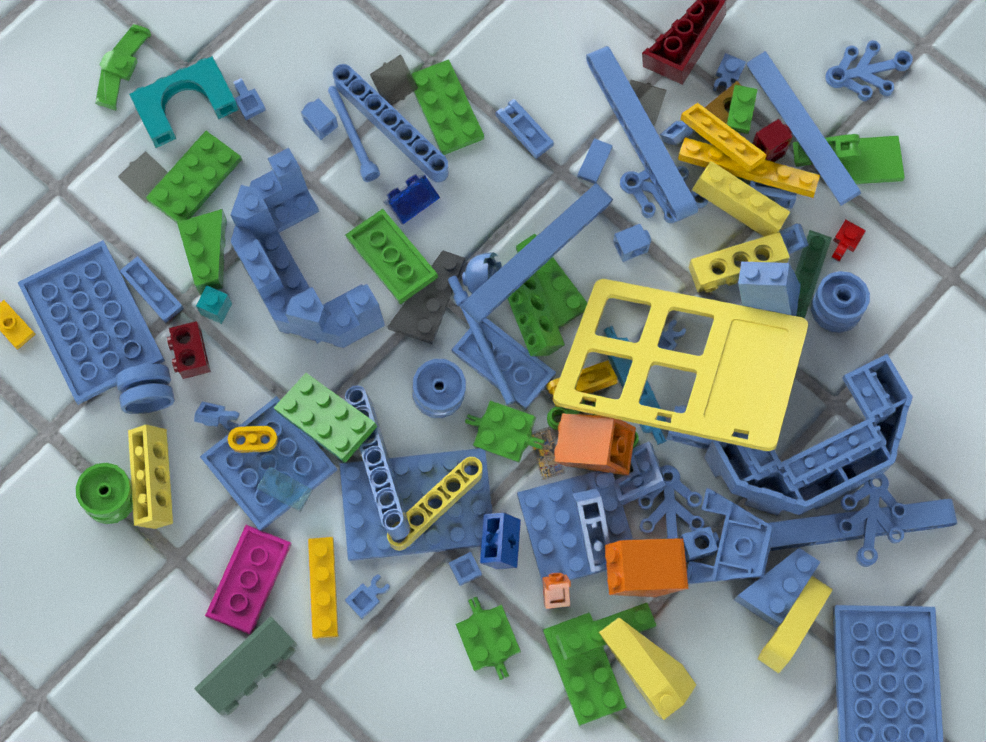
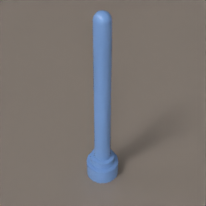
M330 86L328 88L330 97L361 163L360 174L364 182H371L380 176V171L377 165L369 160L337 88Z

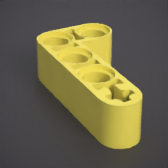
M811 576L757 659L779 674L795 654L833 589L814 576Z

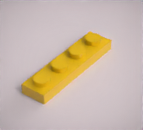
M698 102L681 114V121L748 172L765 161L766 154Z
M334 538L308 539L312 637L313 639L339 637Z

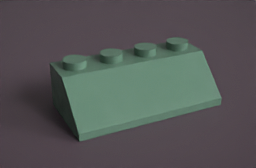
M270 616L194 689L220 715L223 716L225 713L229 715L239 706L238 701L244 695L248 697L258 688L257 683L263 677L267 679L277 670L276 665L282 659L286 661L295 653L296 650L294 648L298 644Z

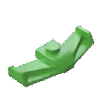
M133 24L113 50L104 54L99 64L101 73L95 104L117 110L116 105L121 79L130 80L138 63L133 55L145 40L151 37V32L148 28Z

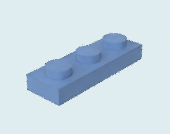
M138 256L120 270L123 277L165 324L184 309Z

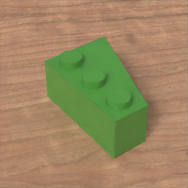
M223 209L177 222L194 284L199 294L202 295L206 286L216 290L223 289L225 229L227 226V218Z

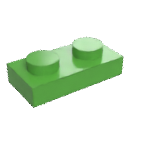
M740 85L734 86L727 125L736 132L749 134L758 89Z

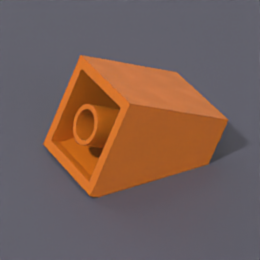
M562 413L561 421L558 425L559 435L554 449V461L566 467L629 475L636 427L622 420L600 415Z
M683 539L620 540L605 545L609 595L658 597L689 589Z

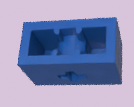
M507 513L484 514L481 564L494 569L518 567L521 519Z

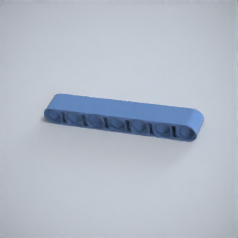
M339 64L333 69L335 87L431 180L443 182L447 179L449 175L448 160L435 146L349 65ZM344 76L349 77L346 80H339L341 77ZM358 91L364 92L362 95H355ZM373 106H379V107H380V108L377 109V110H371V109H370V108L373 107ZM388 121H395V122H396V123L393 124V125H387V124H386V122H388ZM404 136L411 137L409 140H402L401 138ZM419 151L428 152L422 156L417 154ZM435 166L444 167L440 171H435L433 169Z
M358 385L352 386L345 393L346 402L377 425V428L359 448L382 525L390 537L400 540L409 534L410 525L373 403L363 387ZM387 479L385 483L380 484L381 481ZM393 500L390 505L385 506L387 502ZM400 521L396 527H392L394 523Z

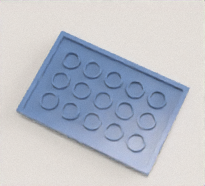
M104 240L17 282L78 405L117 385L116 376L122 370L143 364H160L165 361Z
M478 448L389 458L406 512L465 458L476 457L481 461L483 467V475L480 481L409 547L401 551L394 550L388 542L387 531L382 525L364 461L341 463L340 474L348 561L481 547L484 514H492L485 450ZM471 465L465 469V472L468 475H475L478 472V468ZM387 479L381 481L380 484L385 483ZM451 482L448 484L447 489L450 492H456L460 489V485L457 482ZM432 499L429 502V507L437 509L442 505V501L439 499ZM393 500L387 502L385 506L390 505ZM416 515L412 517L410 522L412 525L419 526L424 522V518ZM392 538L396 543H401L405 539L396 540Z
M834 605L833 625L838 742H943L935 607Z

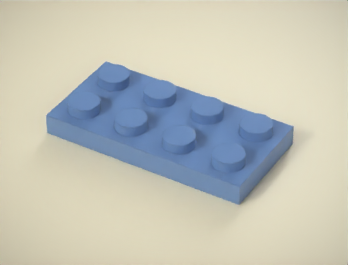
M485 318L479 325L512 392L515 403L524 410H527L545 389L547 383L555 377L556 372L536 356H530L526 348ZM470 328L452 348V353L498 388Z

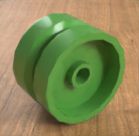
M99 463L87 468L80 475L76 484V498L80 506L96 522L103 524L118 523L127 518L133 511L131 480L120 467L111 463Z

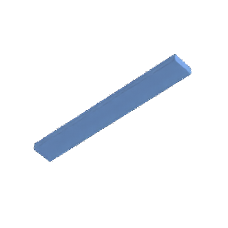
M764 51L747 62L748 69L785 124L790 128L793 136L840 206L860 195V189L767 52Z

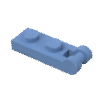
M515 99L507 103L508 106L504 109L500 108L495 112L498 120L506 125L535 159L554 146L553 140ZM511 114H516L514 118L510 117Z

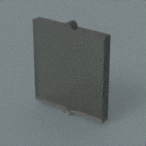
M402 55L397 56L388 63L384 62L382 67L370 74L379 94L391 106L399 100H405L407 95L418 89Z
M631 80V87L653 126H655L667 90L652 86L651 83L645 84Z
M145 151L134 162H130V166L118 178L143 202L147 203L146 196L168 172Z

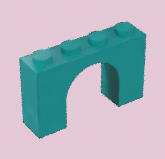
M213 56L202 58L196 64L187 68H180L176 73L158 78L154 83L145 87H138L129 94L155 148L176 139L166 118L165 110L168 101L181 91L193 90L203 94L208 99L218 120L239 110Z

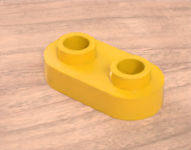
M269 426L236 427L228 435V444L232 450L238 453L268 452L273 450L278 443L276 432ZM264 437H269L270 441L268 443H262ZM239 438H245L243 444H237Z

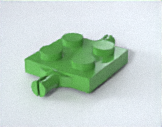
M491 400L482 418L468 414V419L465 420L466 424L478 427V433L473 444L474 447L484 449L487 452L518 463L528 445L542 450V445L545 444V440L532 436V428L536 420L534 415Z
M474 597V602L472 599L468 600L473 614L468 619L457 623L456 627L473 670L476 672L485 667H495L499 680H503L504 677H509L504 662L509 657L521 653L520 647L503 606L499 605L490 610H482L478 597Z

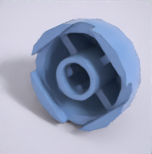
M496 253L479 254L467 264L462 280L464 286H467L471 294L502 268L501 261L496 262L494 258L498 256Z

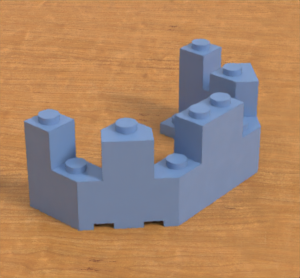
M287 148L269 157L268 161L272 171L251 181L249 187L240 186L230 215L235 224L230 242L280 332L296 334L302 338L314 341L317 339L319 342L323 341L345 348L385 326L379 303L368 284H361L322 305L313 287L310 288L279 234L320 212L319 208L307 189L300 166L290 149Z
M886 354L842 377L865 416V421L783 462L780 461L775 450L762 451L712 440L704 458L715 478L722 476L732 494L746 498L745 506L776 516L782 510L801 515L813 508L818 510L859 489L864 482L886 472L895 463L898 446L903 435L907 413L913 396L890 357ZM734 432L733 437L748 440L747 434H742L738 432Z

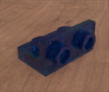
M414 174L405 181L407 185L399 190L396 187L386 194L388 198L383 202L390 207L401 224H405L440 198L426 175L417 176V174Z

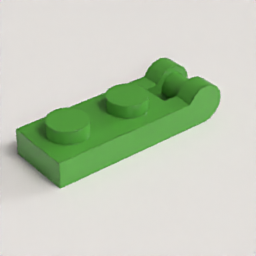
M858 134L825 138L840 161H856L861 159V151L858 149V144L860 143ZM793 142L795 166L813 165L799 143ZM848 145L849 150H842L841 146Z

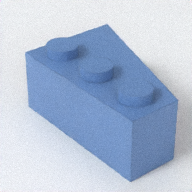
M798 548L767 572L764 577L759 578L741 592L734 601L777 628L790 611L820 564V561Z

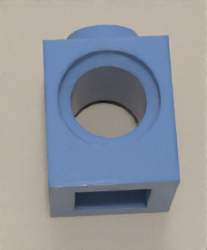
M319 98L314 102L307 103L301 111L303 122L320 140L338 127L336 116Z
M641 224L615 233L613 243L622 262L647 253L651 237L649 232L643 230Z
M710 526L682 534L680 537L684 541L687 562L715 555L718 551L720 541L717 533H712ZM698 538L704 539L707 543V548L699 549L695 545V540Z

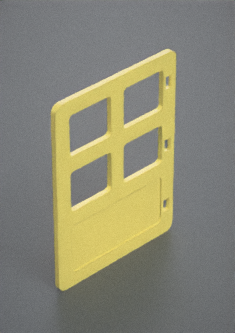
M600 279L595 282L557 384L554 402L557 406L757 450L772 451L778 444L808 330V322L802 317ZM609 298L651 306L639 342L632 343L595 334ZM675 310L713 318L704 353L701 356L658 347L670 311ZM596 352L633 361L619 399L601 397L575 390L588 353ZM653 365L696 374L684 413H676L639 404L650 368ZM584 399L596 402V406L584 405L582 401ZM657 416L671 418V423L656 420ZM734 432L747 434L748 440L733 437Z

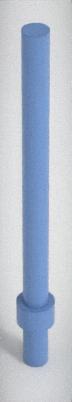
M452 276L448 279V282L455 294L453 298L457 306L461 307L469 296L466 291H463L457 276ZM461 307L506 405L513 404L515 399L480 325Z

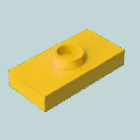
M5 300L0 302V331L18 350L36 334Z

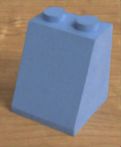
M741 261L738 286L742 306L796 316L800 283L789 263Z

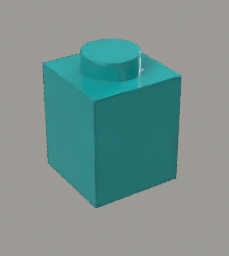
M209 286L205 287L196 304L200 315L220 324L223 323L232 306L228 294Z

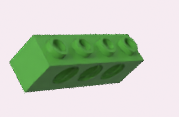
M535 273L508 297V301L530 356H549L565 346V343L538 276Z

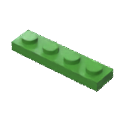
M646 602L558 634L555 637L564 659L567 660L607 645L599 632L617 618H621L639 633L656 627L657 625L648 603Z

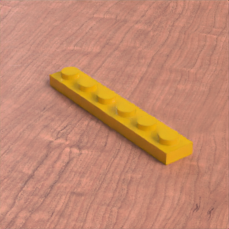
M686 137L678 155V160L706 168L710 161L736 177L811 198L814 197L820 178L818 174L765 160L748 172L714 145Z

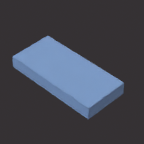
M594 138L577 177L596 184L613 145Z

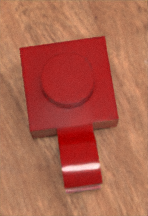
M845 219L833 239L838 246L831 258L840 262L847 249L854 252L866 230Z

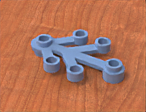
M872 40L868 42L865 53L857 67L847 70L850 62L856 60L859 54L858 48L851 45L845 49L844 57L839 66L828 69L825 80L833 88L844 86L854 91L861 101H868L872 96L873 90L870 86L858 84L852 80L853 78L858 77L879 88V92L883 96H889L894 90L893 82L883 80L874 75V73L892 69L905 71L910 67L913 58L909 52L902 50L897 52L892 60L868 65L873 56H876L880 50V44ZM873 46L876 48V50L873 51L869 47ZM852 51L855 55L851 56L848 52ZM898 61L904 62L905 65L898 63ZM833 76H838L840 80L834 79ZM883 86H888L890 90H885ZM862 91L868 92L869 95H863Z
M685 166L677 167L679 172L682 171L686 174L682 177L686 181L689 170ZM646 170L640 173L629 171L622 175L620 179L621 189L625 193L635 196L642 207L641 213L644 217H653L656 210L655 205L649 202L643 191L652 193L663 210L664 220L670 224L675 223L672 218L667 216L669 212L654 184L646 181L650 178ZM633 181L635 186H629L627 182ZM694 191L691 192L694 199L699 197L703 200L702 203L696 202L698 209L704 208L708 204V200ZM650 207L653 211L647 213L644 209Z
M670 465L662 466L663 475L666 473L671 474L672 480H665L667 485L638 499L639 508L649 510L652 507L653 500L664 490V501L649 518L641 521L640 531L643 534H651L658 521L666 515L667 539L678 538L676 514L689 525L691 531L702 529L704 527V520L700 516L692 515L674 499V490L687 500V504L691 508L700 506L702 496L698 492L690 491L680 482V474L675 467ZM696 496L699 502L693 504L690 501V497ZM646 498L650 501V504L643 506L641 500ZM698 520L701 527H693L692 521ZM648 522L651 524L652 528L650 530H645L643 528V524Z
M883 473L864 482L862 488L852 495H845L841 500L842 508L850 511L856 507L858 501L869 495L866 507L849 519L841 520L838 524L839 532L843 535H848L854 530L855 526L866 519L864 544L856 553V560L863 567L872 566L878 559V553L874 549L877 522L887 533L888 540L891 543H899L904 538L903 530L895 527L879 507V500L881 498L891 509L890 514L894 519H902L907 514L906 506L898 503L887 490L889 481ZM873 479L880 481V487L873 485ZM845 499H851L853 506H847ZM896 507L902 509V515L895 513ZM842 523H848L850 525V530H844L842 528ZM893 531L899 533V539H894L892 537ZM869 551L872 554V559H866L864 552Z

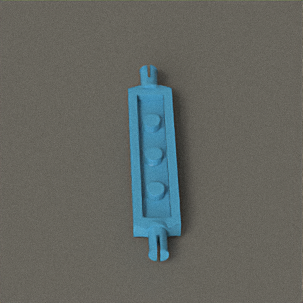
M613 326L603 330L608 338L629 342L627 337L618 338ZM607 355L622 388H624L633 361ZM646 381L639 404L661 409L648 381ZM657 416L656 420L667 422L665 417ZM639 424L643 433L653 434L657 445L667 441L660 428Z

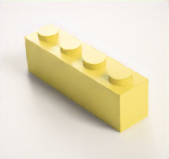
M710 161L692 188V191L764 237L777 233L790 213L712 161Z

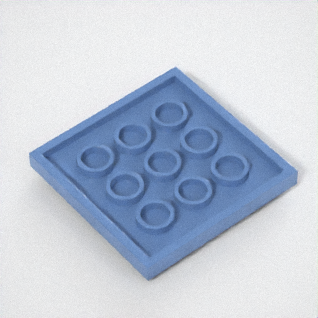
M277 396L238 426H269L273 428L278 436V443L273 450L268 452L238 453L232 450L228 444V435H226L200 456L260 531L267 528L337 471L336 466L312 438L275 411L274 407L280 401ZM264 437L262 439V443L264 444L270 441L269 437ZM239 438L237 444H243L245 438Z
M595 471L517 492L541 581L542 577H549L551 573H563L571 581L607 571V569L595 572L590 571L572 497L574 493L596 488L602 498L610 543L620 540H633L623 505L619 502L613 485L615 482L613 473Z

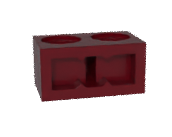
M777 119L756 132L752 144L766 154L765 160L776 162L786 155L793 136L790 128L783 124L780 119Z
M195 321L169 328L170 336L167 337L170 351L174 350L175 358L172 359V365L175 373L179 372L182 379L210 373L211 370L202 330L198 322ZM190 336V340L187 343H180L181 338ZM195 358V362L192 365H185L187 359Z

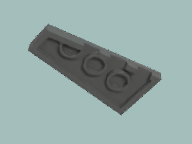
M442 250L431 266L438 274V278L406 300L387 326L388 330L433 344L453 293L448 279L452 276H457L458 279L465 258Z

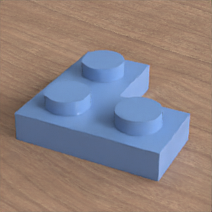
M649 441L632 450L631 463L634 472L615 480L613 484L619 502L622 505L667 485L653 445Z

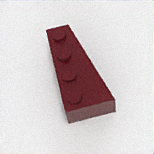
M696 0L680 19H676L671 24V28L664 35L661 34L650 48L647 47L642 52L643 67L683 85L726 16V0Z

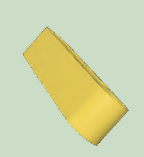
M476 457L465 458L406 512L410 525L409 534L405 537L404 541L396 543L387 532L390 546L398 551L409 547L477 484L483 475L481 461ZM473 465L478 468V472L475 475H468L465 469ZM451 482H457L460 485V489L456 492H450L447 486ZM432 499H439L442 501V505L437 509L429 507V502ZM416 515L422 516L424 522L419 526L412 525L410 522L412 517ZM400 521L394 523L392 527H396Z

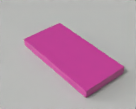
M245 525L205 616L251 635L292 543Z

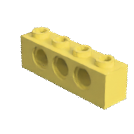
M778 232L690 260L688 268L697 292L705 291L709 293L717 290L718 286L724 284L732 286L738 283L740 268L734 264L736 261L787 263L790 256L782 236ZM756 255H764L767 260L761 261ZM719 268L723 274L717 275L713 273L712 269Z
M146 424L128 430L134 526L157 529L173 524L167 429Z

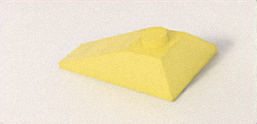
M617 618L599 632L655 715L665 720L685 704L696 684L680 662L621 618Z

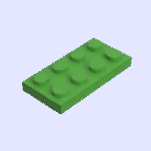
M449 59L407 75V80L443 155L484 140L483 131Z
M205 131L146 196V199L176 223L190 219L242 161V158L219 139Z
M381 209L345 234L349 243L399 304H402L438 278L436 271L384 209Z
M305 373L274 407L278 414L344 463L377 428L374 421L308 373Z
M590 612L543 629L579 726L627 708L604 647L565 660L555 637L560 633L593 622Z

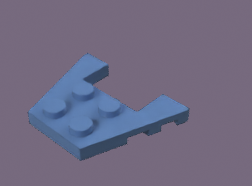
M706 488L701 510L725 515L726 517L715 565L711 566L689 561L687 570L688 584L764 577L775 527L715 491Z

